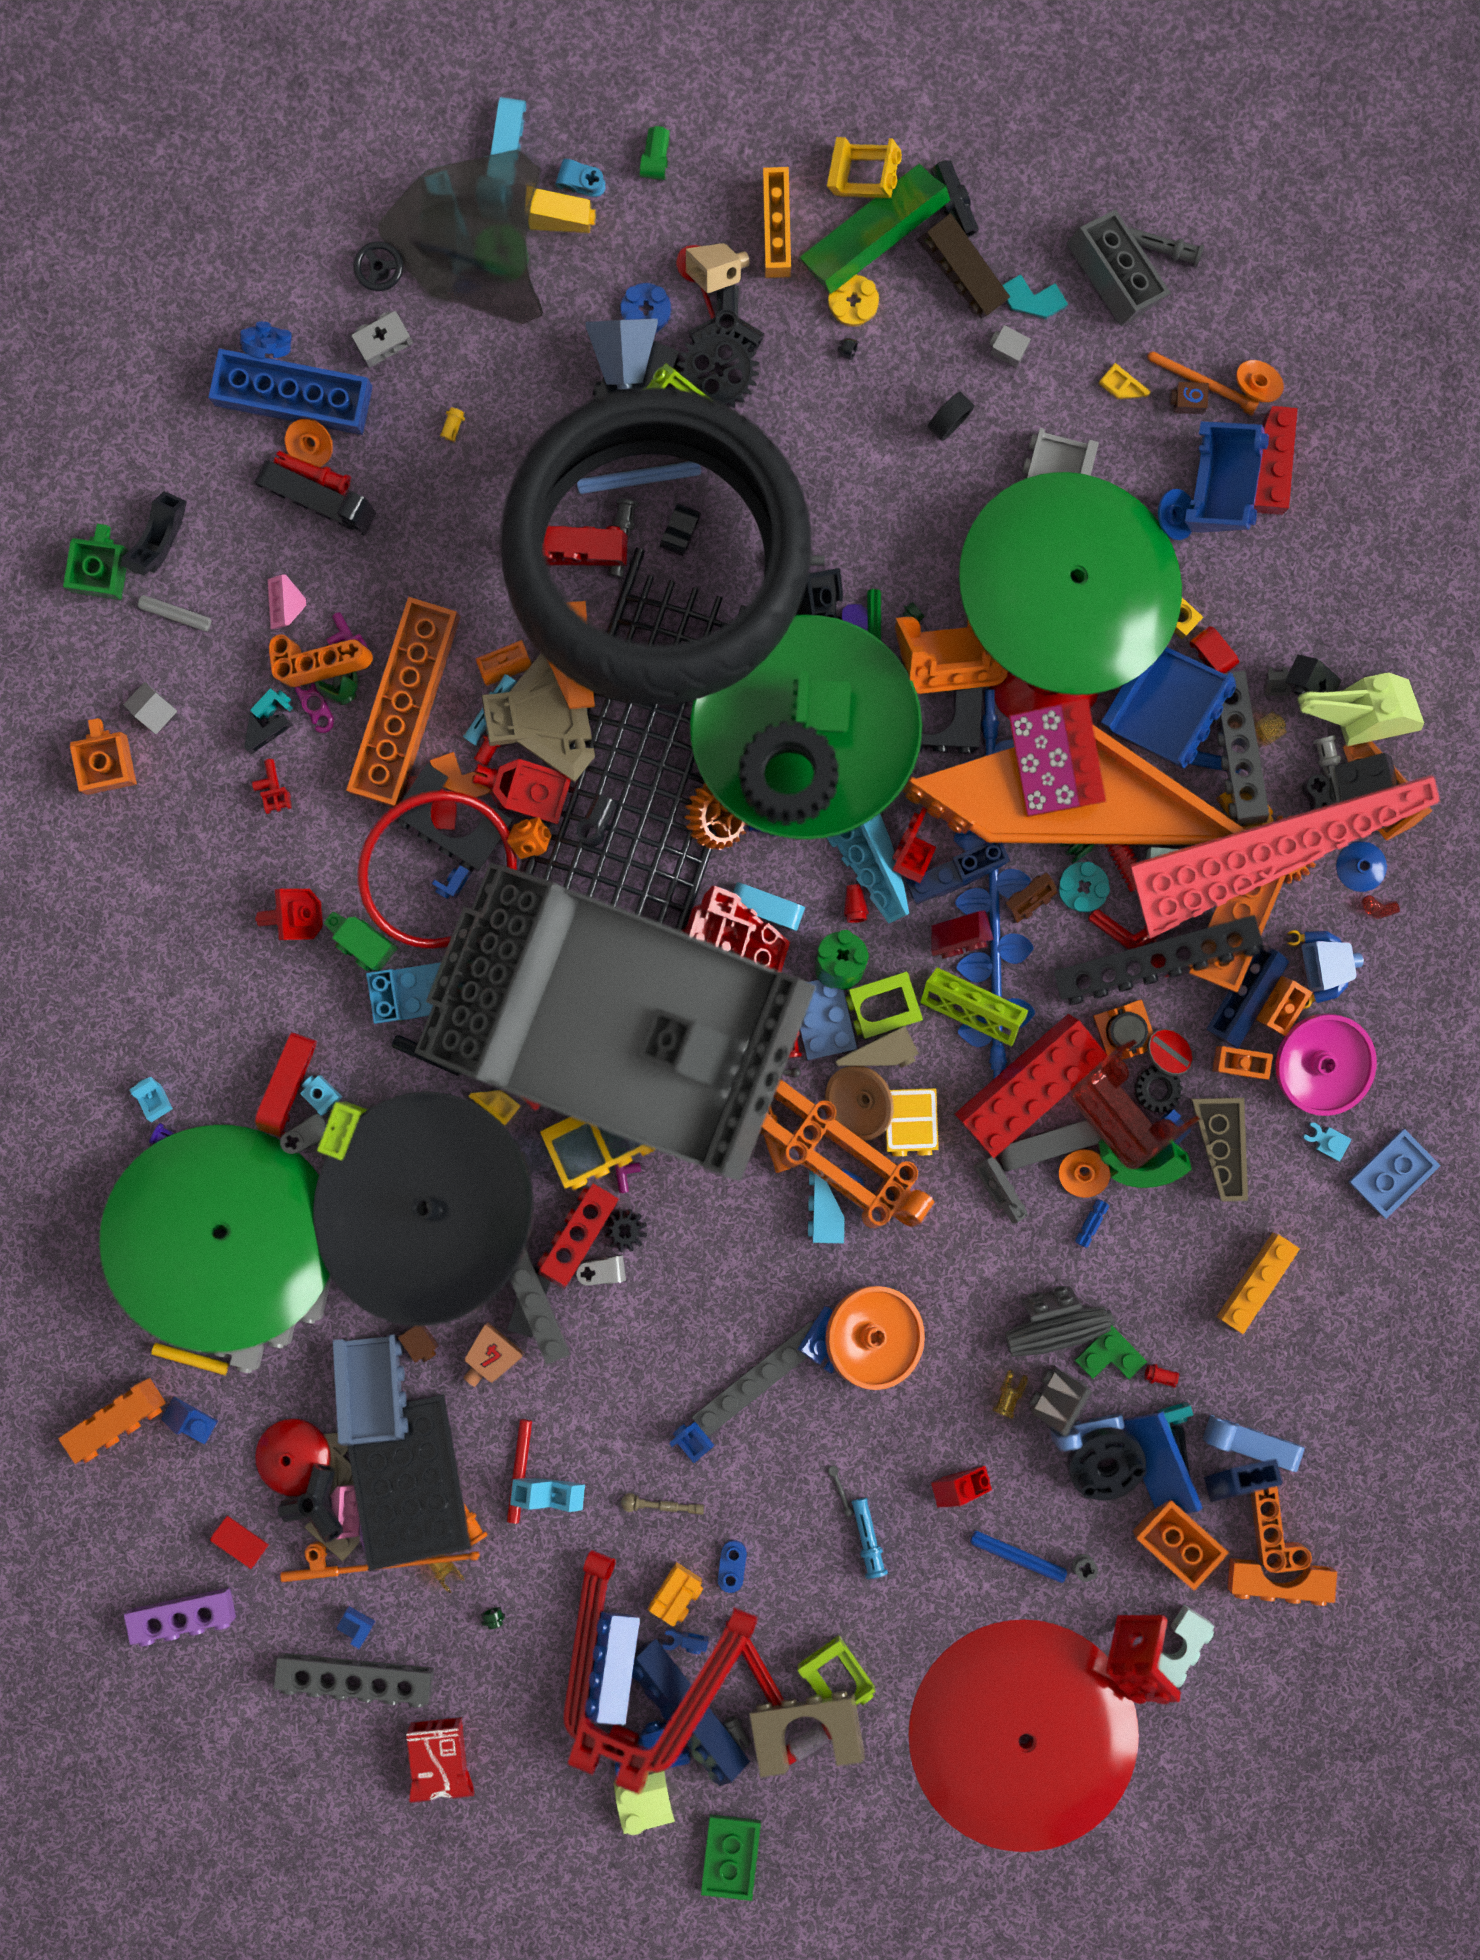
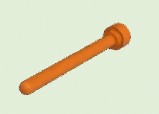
M1150 352L1147 355L1150 362L1196 383H1209L1210 391L1239 404V408L1244 409L1243 412L1250 416L1254 414L1260 402L1156 352Z

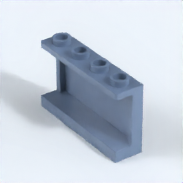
M390 1334L389 1337L351 1341L343 1339L333 1340L338 1444L349 1446L405 1440L404 1433H408L407 1417H403V1407H406L407 1401L405 1391H401V1381H405L404 1366H400L399 1356L403 1355V1345L398 1340V1337L395 1334Z

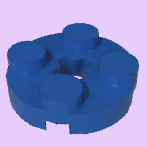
M641 283L627 289L621 302L623 320L658 318L657 333L670 319V299L662 287L654 284ZM644 303H649V307H653V310L649 311L648 315H644L643 311L639 310V307H643Z
M259 321L256 323V327L240 331L241 349L245 353L259 358H265V353L273 354V358L283 357L291 351V332L271 327L269 322Z

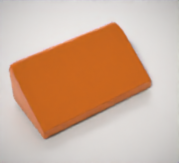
M522 640L476 658L486 686L501 681L504 674L511 677L528 670L532 665Z

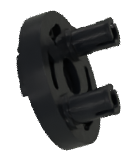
M1107 1427L1093 1430L1082 1436V1446L1070 1450L1068 1455L1067 1468L1075 1488L1085 1499L1113 1500L1131 1492L1146 1475V1458L1140 1443L1132 1434L1122 1429ZM1122 1443H1123L1122 1446H1121V1445H1107V1444H1122ZM1105 1458L1114 1459L1113 1463L1107 1467L1098 1466V1463Z

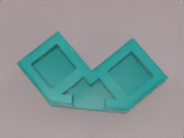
M1021 274L1002 285L1010 296L1006 302L1011 311L1047 319L1068 306L1056 283L1036 295H1033Z

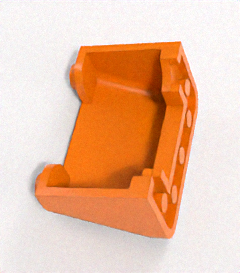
M896 618L895 633L903 666L906 668L909 679L912 680L917 694L995 686L1006 679L1008 671L984 649L969 622L965 628L920 632L921 627L916 618Z

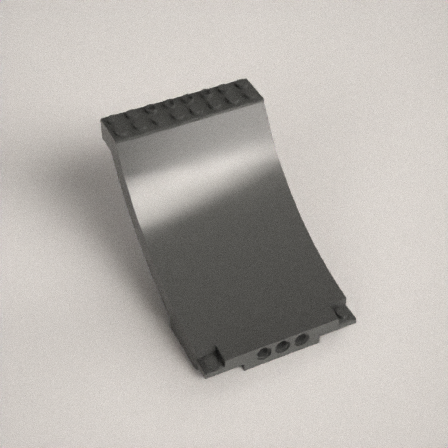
M490 862L472 909L463 907L426 1000L433 1007L414 1053L571 1117L691 1162L722 1176L741 1181L816 986L670 927L569 890L556 883Z

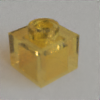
M1273 711L1254 724L1255 732L1265 747L1287 733L1284 720L1280 715H1275Z

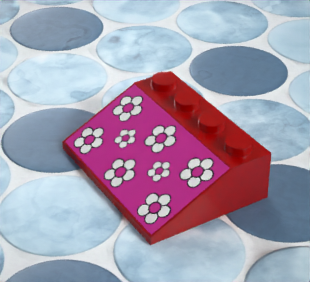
M1088 699L1009 715L1027 817L1106 802Z

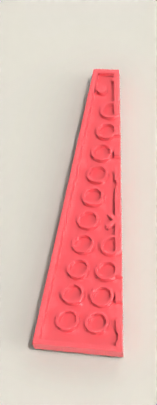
M1432 775L1130 864L1148 936L1151 939L1180 925L1181 922L1191 917L1195 918L1203 914L1204 911L1214 906L1223 905L1233 897L1244 895L1258 886H1263L1324 857V854L1335 849L1339 850L1347 846V843L1360 837L1364 838L1383 826H1389L1398 822L1401 818L1413 815L1440 802L1435 778Z

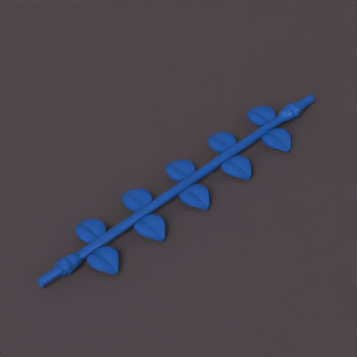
M995 690L984 691L985 715H983L981 726L984 739L986 740V756L1014 747L1013 740H1004L996 745L1000 721H998V715H995ZM976 759L967 760V761H965V762H963V763L970 762V761H973V760H976ZM970 830L966 834L961 832L956 833L954 836V841L965 851L988 843ZM998 868L989 873V893L983 888L969 889L956 899L955 905L966 915L984 910L987 914L990 909V928L994 940L990 941L991 959L985 953H971L961 959L957 964V970L968 980L975 983L983 982L991 975V993L1002 998L1001 958L1008 963L1018 964L1031 954L1034 947L1029 939L1020 934H1006L1000 939L999 893L1006 898H1010L1015 892L1025 889L1032 880L1020 870L1006 869L999 874ZM1007 999L1028 1010L1027 1016L1019 1028L1024 1027L1034 1017V1008L1022 999ZM976 1017L978 1021L988 1023L984 1017ZM962 1024L958 1034L970 1045L983 1047L993 1040L989 1063H991L994 1079L1003 1069H1006V1063H1008L1003 1042Z

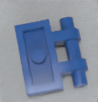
M824 1306L798 1347V1350L819 1365L826 1358L828 1362L823 1369L832 1374L835 1368L830 1361L826 1348V1330L833 1310Z

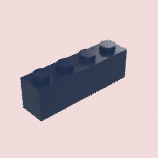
M1264 945V949H1260L1259 954L1252 957L1238 992L1228 991L1206 1028L1216 1038L1237 1049L1290 962L1279 951Z

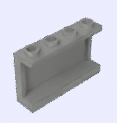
M1040 428L1037 435L1032 434L1029 449L1033 450L1031 459L1026 458L1022 473L1027 474L1026 478L1053 472H1071L1091 476L1099 442L1089 440L1086 444L1045 433L1044 428Z

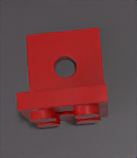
M1117 1615L1105 1672L1130 1697L1131 1701L1138 1704L1146 1702L1168 1704L1169 1702L1180 1701L1181 1692L1158 1668L1168 1621L1164 1615ZM1138 1637H1142L1141 1642L1138 1645L1133 1646L1134 1640Z

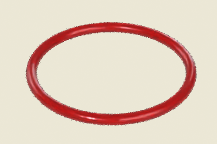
M430 791L412 796L398 803L377 821L362 847L357 871L358 888L362 903L378 928L403 944L425 949L448 947L452 937L419 938L401 932L383 918L372 900L368 885V867L371 853L385 828L405 811L433 801H453L478 810L492 822L499 832L506 851L507 867L517 870L516 853L507 842L510 831L504 821L483 801L460 792Z

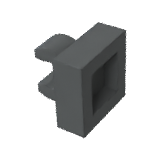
M1269 667L1264 684V696H1290L1292 688L1285 682L1289 674L1286 667H1282L1281 672H1273V667Z

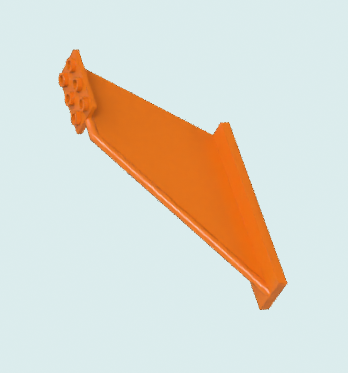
M1094 725L1093 730L1106 802L1027 817L1014 747L917 779L911 777L903 789V792L906 793L905 797L914 804H922L927 808V812L936 819L942 818L948 822L947 826L954 832L966 834L970 830L988 843L1197 845L1245 830Z

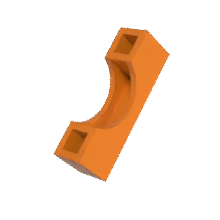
M1230 1558L1227 1589L1234 1594V1597L1240 1599H1250L1251 1595L1260 1596L1259 1599L1264 1601H1275V1598H1284L1288 1603L1300 1604L1301 1600L1311 1601L1313 1605L1326 1606L1327 1602L1335 1603L1337 1571L1332 1567L1310 1565L1296 1579L1286 1583H1276L1264 1576L1261 1566L1257 1561Z

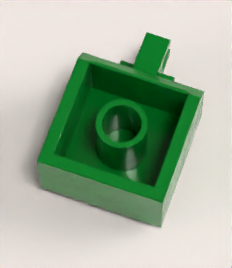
M97 524L94 537L90 536L89 540L72 538L70 541L63 587L69 592L122 600L126 568L121 566L122 557L129 550L123 545L114 544V540L110 539L111 528L108 525Z
M333 911L324 922L334 934L332 938L337 942L335 947L346 955L356 956L357 960L355 962L366 971H381L399 948L364 920L356 917L346 919Z

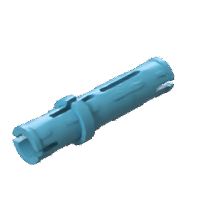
M504 674L494 692L490 691L489 694L510 692L517 681ZM483 708L462 736L475 746L486 731Z

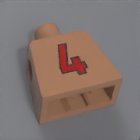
M487 1322L464 1359L471 1366V1369L463 1378L473 1387H476L483 1377L492 1383L521 1359L525 1353Z

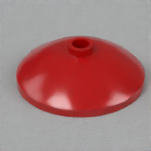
M296 1418L284 1419L270 1426L260 1437L255 1454L256 1467L262 1480L273 1491L286 1496H300L306 1494L313 1465L322 1464L330 1466V1447L324 1434L312 1423ZM285 1456L290 1458L291 1462L289 1465L284 1462Z

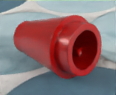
M853 884L846 886L844 917L847 918L848 923L867 921L869 912L861 885Z

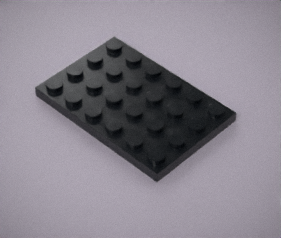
M445 1395L407 1402L406 1407H403V1417H407L408 1433H404L405 1440L348 1446L368 1571L472 1549Z

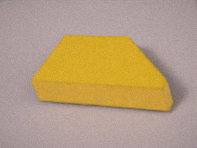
M1116 363L1113 364L1098 383L1116 399L1148 397L1151 393Z
M503 1090L470 1093L469 1095L472 1100L491 1113L504 1126L521 1107L519 1103Z

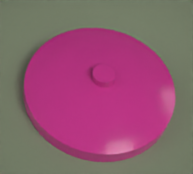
M1316 1014L1298 1022L1283 1038L1276 1056V1077L1283 1094L1296 1107L1314 1115H1336L1354 1107L1367 1094L1376 1074L1377 1058L1370 1036L1358 1023L1337 1014Z

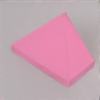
M279 575L268 579L271 629H279L292 623L306 606V598L287 575Z
M354 1485L337 1486L330 1495L332 1500L331 1509L341 1523L344 1532L336 1539L359 1536L360 1518Z

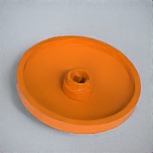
M867 1286L849 1293L837 1304L828 1321L826 1348L830 1361L841 1377L861 1388L881 1390L899 1384L913 1372L924 1348V1326L917 1308L904 1294L888 1287Z

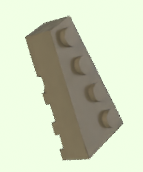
M1244 1098L1191 1099L1219 1199L1221 1201H1248Z

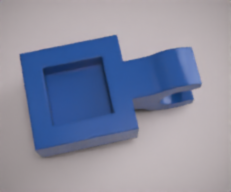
M672 1628L666 1629L665 1634L671 1635L674 1641L672 1643L663 1642L664 1649L673 1650L681 1645L682 1648H686L685 1651L692 1654H700L701 1651L707 1652L709 1636L689 1632L682 1633Z

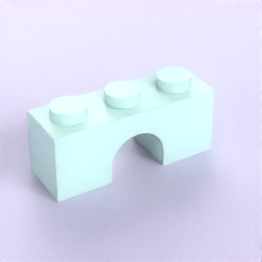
M1183 1605L1171 1625V1628L1182 1636V1647L1174 1654H1166L1161 1651L1158 1666L1164 1675L1178 1688L1183 1685L1187 1676L1185 1673L1190 1665L1193 1666L1200 1657L1199 1651L1203 1644L1209 1643L1213 1637V1628L1215 1627L1209 1620L1186 1605Z

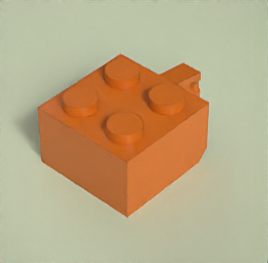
M99 718L88 720L90 734L86 735V739L70 742L79 792L89 795L137 785L127 735L122 732L110 734L109 730L104 731L103 722Z

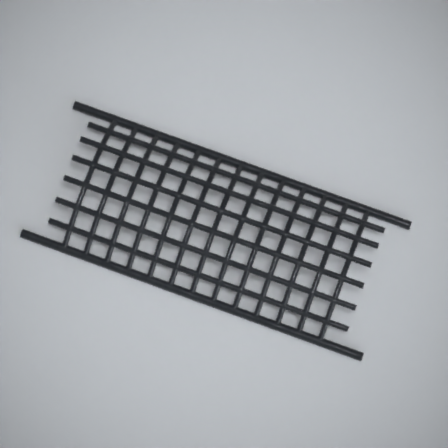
M636 547L606 633L616 637L621 624L630 626L625 640L627 642H632L637 628L651 631L647 645L654 646L658 634L675 638L673 645L680 644L681 641L692 642L698 639L684 635L689 617L707 622L702 638L711 634L714 625L720 628L728 625V623L716 619L723 597L716 596L710 617L692 611L699 591L695 587L692 588L686 608L669 604L675 582L671 580L668 582L662 602L649 599L647 597L654 577L650 575L647 576L641 596L630 595L645 550ZM628 601L638 603L632 620L622 618ZM645 604L659 607L654 625L639 622ZM741 605L737 616H739L747 606ZM666 609L683 614L677 632L660 627ZM593 692L594 698L599 696L605 698L599 716L589 714L591 707L586 708L588 720L596 721L597 723L592 739L585 741V745H588V748H594V750L596 747L610 751L605 767L600 769L588 765L577 779L575 787L569 786L568 793H572L567 810H562L560 816L564 818L558 835L551 834L550 840L555 841L550 859L540 857V855L530 856L523 872L533 876L537 862L547 865L543 879L547 881L551 877L553 868L567 871L568 873L563 885L567 889H570L574 874L589 878L591 882L586 896L593 898L598 882L615 887L610 905L615 907L618 904L622 890L638 895L640 899L634 914L639 916L642 914L647 899L660 903L662 907L657 923L663 925L666 913L670 907L681 911L675 930L682 931L687 926L713 850L706 848L704 845L700 857L689 854L688 850L692 841L690 835L693 830H688L686 828L687 825L674 821L680 803L692 805L690 799L682 797L688 778L705 784L701 776L691 773L695 760L692 746L675 740L680 721L691 724V718L683 715L687 702L679 703L675 713L661 708L659 705L620 701ZM612 700L626 703L621 721L606 718ZM633 705L650 710L644 729L627 724ZM656 713L674 719L668 737L650 731ZM603 724L618 727L612 745L598 742ZM624 730L641 734L636 752L619 748ZM648 737L666 743L660 761L642 755ZM575 743L569 744L570 750L575 749ZM672 745L690 752L684 770L666 763ZM616 753L633 759L627 777L610 772ZM640 761L657 767L651 785L634 779ZM663 770L682 776L676 794L658 788ZM587 772L601 775L596 790L597 794L603 793L608 778L625 783L619 801L612 799L617 805L611 825L607 824L605 828L608 833L602 849L587 846L580 839L578 842L564 837L570 819L578 822L584 819L583 816L573 814L578 796L594 799L596 794L581 790ZM631 785L649 791L643 809L625 803ZM655 794L673 800L668 818L649 812ZM623 809L641 815L635 833L617 828ZM647 818L665 824L659 842L641 836ZM541 820L545 826L550 827L551 823ZM710 825L709 831L713 835H717L716 831L712 829V826ZM671 827L687 832L681 850L665 845ZM590 829L586 831L585 838L588 837ZM614 834L632 839L627 857L609 852ZM639 842L657 848L651 866L633 860ZM562 843L576 847L570 866L556 862ZM583 850L600 855L594 873L577 868ZM663 851L679 856L673 874L657 869ZM606 858L624 863L618 882L600 876ZM685 859L697 863L691 881L679 877ZM630 866L649 872L643 890L624 884ZM655 875L671 880L665 898L649 893ZM677 883L689 887L683 905L671 901Z

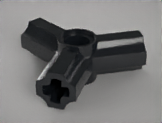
M733 284L717 290L716 317L688 331L693 344L695 342L692 335L700 339L702 337L701 330L703 329L708 335L712 326L716 333H719L722 327L720 325L721 322L730 320L733 326L725 328V334H729L731 329H734L735 338L741 334L744 335L742 344L750 341L751 345L747 349L748 351H757L765 333L738 317L739 286Z
M314 1464L306 1494L281 1500V1504L278 1507V1516L283 1519L284 1523L309 1518L324 1543L331 1542L344 1532L341 1523L331 1509L332 1500L329 1496L335 1468L329 1465Z

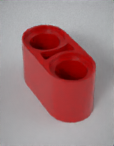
M1208 626L1189 641L1191 648L1195 647L1199 652V658L1206 666L1223 674L1228 673L1239 664L1237 655L1212 626Z

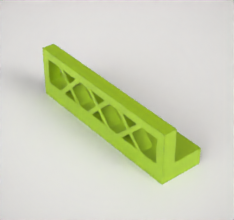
M938 967L926 981L920 1002L1009 1046L1014 1044L1019 1027L1028 1013L1027 1009ZM930 992L938 995L942 1001L938 1002L930 998ZM952 1004L961 1006L965 1012L955 1010ZM975 1015L983 1016L988 1023L978 1021ZM998 1026L1010 1029V1036L1001 1032Z

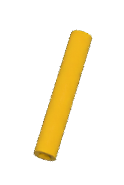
M156 1342L151 1352V1355L224 1376H226L227 1368L229 1367V1363Z

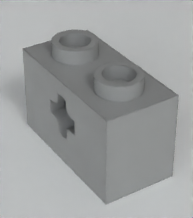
M396 311L383 313L377 318V321L370 325L364 324L358 327L355 333L351 335L369 368L413 344ZM381 333L385 338L382 341L378 338V335Z

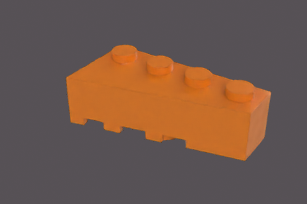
M148 1378L58 1439L74 1464L81 1460L86 1464L99 1455L96 1450L102 1446L108 1449L119 1442L118 1435L124 1431L129 1435L141 1427L139 1421L145 1417L150 1421L163 1411L160 1407L166 1404L152 1380Z

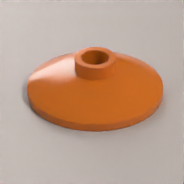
M1258 360L1246 361L1239 366L1236 372V380L1239 387L1247 396L1254 400L1272 402L1277 400L1284 390V383L1280 374L1265 362Z
M299 419L293 422L286 431L285 446L290 456L317 467H322L331 458L333 451L332 439L326 428L319 422L311 419ZM310 438L314 440L315 445L311 444Z
M1088 1149L1075 1150L1062 1160L1059 1167V1179L1062 1186L1070 1194L1082 1198L1093 1197L1100 1194L1107 1187L1110 1180V1168L1103 1163L1099 1153ZM1087 1167L1090 1171L1084 1174L1080 1169Z

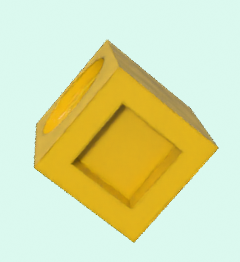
M1182 598L1180 612L1184 614L1185 621L1177 622L1174 631L1181 639L1203 618L1200 613Z

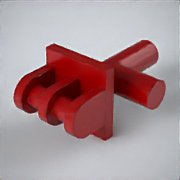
M274 759L265 760L267 778L253 781L252 786L254 791L269 788L268 791L260 792L266 814H271L272 810L279 812L281 808L285 807L292 809L290 793L285 787L279 788Z

